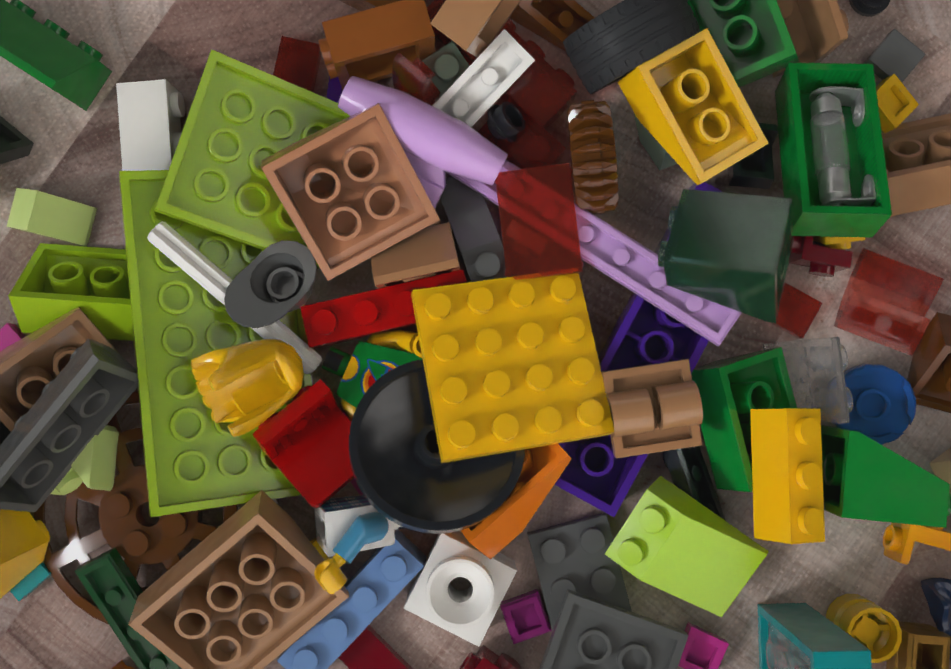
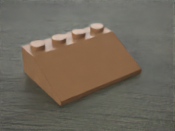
M261 490L138 596L128 625L182 669H263L349 597V592L345 586L333 594L323 590L315 579L314 572L317 565L324 561V559L292 517Z

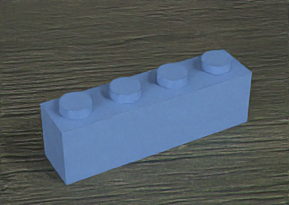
M397 529L394 532L395 544L380 547L344 584L349 592V597L281 653L277 662L285 669H328L424 567L427 556Z

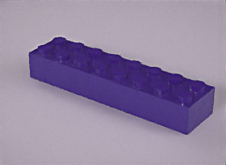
M706 182L699 185L693 184L686 192L654 253L731 300L774 219ZM633 292L604 344L598 359L601 372L689 359L692 374L709 341ZM610 435L559 443L571 457V461L554 485L615 517L648 454L616 459L613 455Z

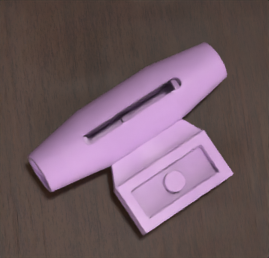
M352 76L348 80L340 96L338 108L352 116L377 103L380 104L434 209L447 185L445 171L493 186L508 154L466 123L403 91L356 76Z

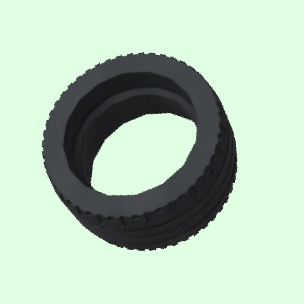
M624 0L570 34L563 41L568 57H570V62L576 69L579 79L582 80V84L589 94H594L622 79L637 66L701 32L697 19L693 15L694 12L687 3L688 0Z

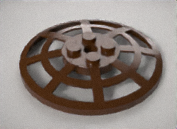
M139 391L133 392L121 407L140 403ZM116 414L107 424L115 427L119 432L116 454V467L119 475L114 478L113 489L111 491L90 489L82 482L76 490L67 494L64 520L70 544L53 553L51 545L48 543L44 558L46 568L51 573L57 586L66 596L90 616L106 624L108 622L99 608L82 596L66 578L60 567L76 559L81 565L92 559L89 555L90 552L108 544L111 548H116L137 580L141 564H157L162 562L168 571L181 560L179 553L185 550L194 539L203 541L218 528L202 523V510L160 516L156 524H150L143 519L142 507L146 502H149L145 464L135 466L127 446L129 442L143 440L142 427L122 432ZM278 498V499H272L274 502H276V503L279 505V498ZM79 499L99 506L100 529L83 538L80 536L77 521ZM45 500L38 510L34 512V520H41L46 526ZM238 504L224 506L223 523L238 511ZM141 587L142 591H145L148 588Z

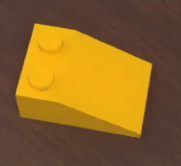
M708 28L637 66L618 81L637 119L696 185L702 184L769 144Z

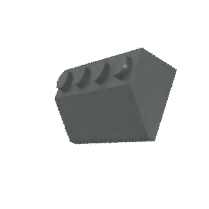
M88 338L82 346L73 352L70 361L59 375L45 386L42 395L31 409L17 420L12 432L0 445V509L36 512L72 468V463L94 435H99L138 387L137 369L112 347Z

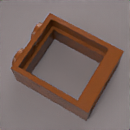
M400 0L322 22L326 38L319 39L318 42L330 79L338 77L343 90L352 76L375 82L418 70V63L435 52V34L430 24L431 21L425 1Z

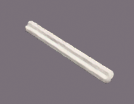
M166 222L158 223L148 234V241L225 305L224 297L226 290L233 280ZM280 320L272 325L252 328L263 339H278L291 345L302 359L305 374L312 373L322 361V357L315 350L309 348L308 344Z

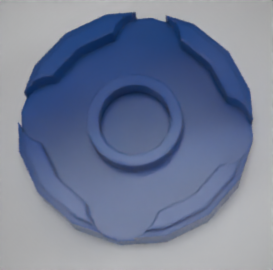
M862 364L848 369L836 379L829 393L828 410L836 427L859 431L883 445L898 439L904 434L903 431L907 429L908 425H911L916 414V397L911 384L897 371L880 364Z

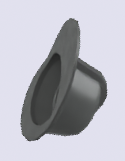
M280 241L271 244L263 250L227 287L224 302L226 312L232 320L244 327L260 328L272 325L288 312L303 306L312 293L317 272L316 261L310 250L305 245L296 241Z

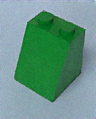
M821 425L825 511L842 518L946 528L947 516L951 513L949 483L859 431Z

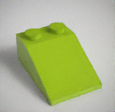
M660 476L647 488L605 555L640 581L722 617L769 551Z

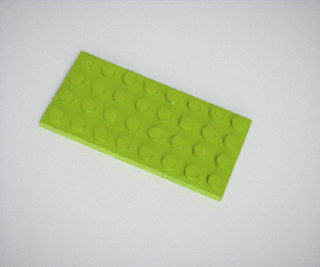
M168 170L119 171L150 516L156 517L244 504L261 490L271 499L301 495L259 446L253 436L258 427L246 434L233 437L227 427L233 422L215 423L211 417L212 409L203 404V396L198 392L195 384L197 380H195L192 373L191 360L214 350L262 340L263 338L252 328L244 327L234 322L226 312L225 305L150 243L147 237L158 223L166 222L232 280L254 261L263 250L155 212L154 210ZM300 308L288 312L279 319L308 344ZM304 373L301 389L306 386H312L311 373ZM292 399L289 400L286 404H284L276 412L279 413L282 409L289 405L292 402Z

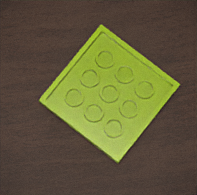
M211 49L154 211L261 250H265L271 244L280 241H296L307 247L264 174L261 162L291 144L350 116L338 108V103Z

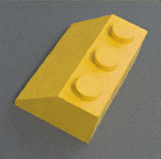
M750 409L754 539L786 544L825 542L821 409Z

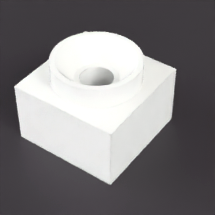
M458 531L440 533L426 558L424 567L420 570L406 598L404 609L479 647L517 572L515 560L501 553L489 559L471 545L465 536ZM464 577L471 582V586L466 590H456L451 586L450 582L454 578Z

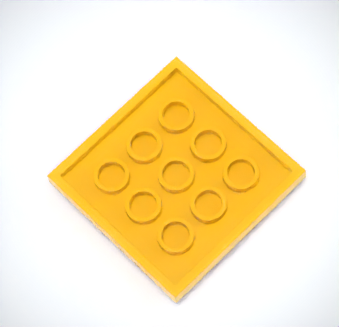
M578 268L412 290L411 298L441 463L611 435L614 432Z

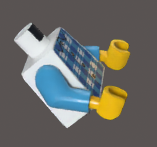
M364 495L330 498L321 507L314 508L316 538L310 542L324 559L315 568V579L323 590H327L329 594L337 592L347 581L346 576L340 569L345 562L351 564L360 551L395 544L394 530L404 529L405 527L390 521L379 513Z

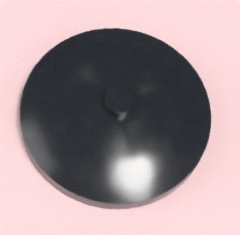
M423 359L405 363L380 377L363 395L355 410L350 426V465L357 485L365 498L379 513L390 521L422 533L440 534L457 532L485 520L508 498L519 479L523 467L525 449L441 463Z

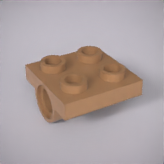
M689 359L601 372L614 426V432L610 436L613 455L616 459L702 446L699 426L703 420L702 402L698 387L692 381Z

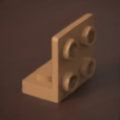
M777 0L799 59L797 63H820L848 38V18L844 10L839 8L837 0ZM786 68L772 73L773 78L783 75Z

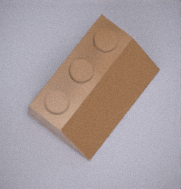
M951 113L901 123L896 129L887 133L882 131L892 210L891 217L951 204Z

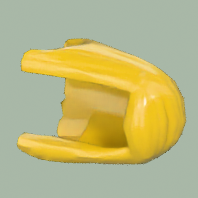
M278 339L250 341L214 350L191 360L192 373L195 380H197L195 384L198 392L203 396V404L212 409L211 417L215 423L233 422L227 426L233 437L246 434L266 421L297 395L303 383L304 371L301 357L291 345Z

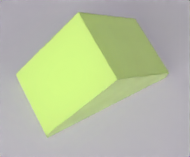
M16 188L7 227L88 246L97 208L38 190Z

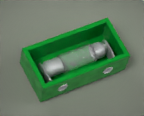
M789 62L775 90L787 236L872 238L892 215L873 64Z

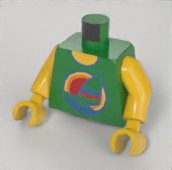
M401 329L375 333L366 342L358 341L352 355L334 347L329 349L322 369L342 377L336 395L342 398L341 408L351 422L363 395L380 377L405 363L422 360L418 333Z

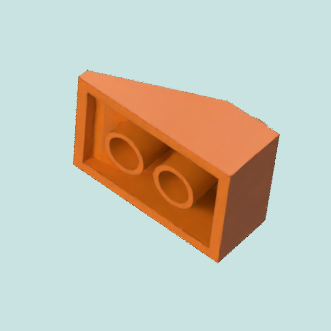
M559 444L525 449L521 474L514 489L504 503L485 520L472 527L460 530L468 542L489 559L497 555L523 532L571 461V457Z

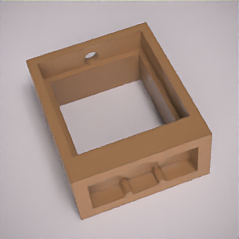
M446 0L430 24L465 51L478 58L493 42L522 0Z

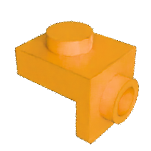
M891 522V525L885 529L883 535L884 556L906 565L909 564L915 541L951 551V533L944 531L943 527Z

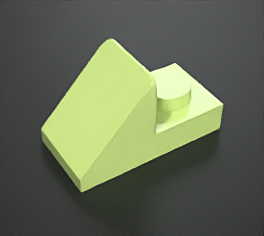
M106 425L99 435H94L72 463V468L51 494L65 496L76 490L82 482L90 489L105 491L113 489L119 432L115 427Z

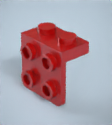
M321 379L314 385L306 386L299 390L289 405L279 413L275 412L260 424L258 430L253 433L263 452L311 507H321L354 479L349 458L351 421L337 407L332 391Z

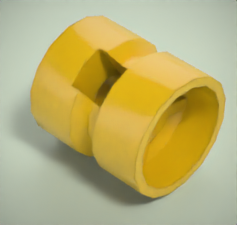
M858 594L839 596L828 607L826 618L870 649L872 663H881L889 660L898 651L902 642V630L898 620L887 610Z

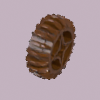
M594 100L572 104L567 111L575 203L580 209H586L594 215L614 211L618 205L619 188L616 146L610 106L606 101Z

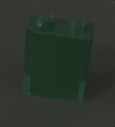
M683 189L679 205L672 206L670 210L668 229L671 233L668 241L661 242L658 253V266L664 267L667 285L763 321L776 323L792 253V199Z

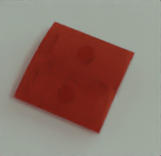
M863 248L842 297L834 326L912 356L931 320L926 317V314L944 279Z

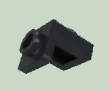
M758 122L769 144L728 168L729 186L770 189L774 181L772 145L778 135V126L776 124Z

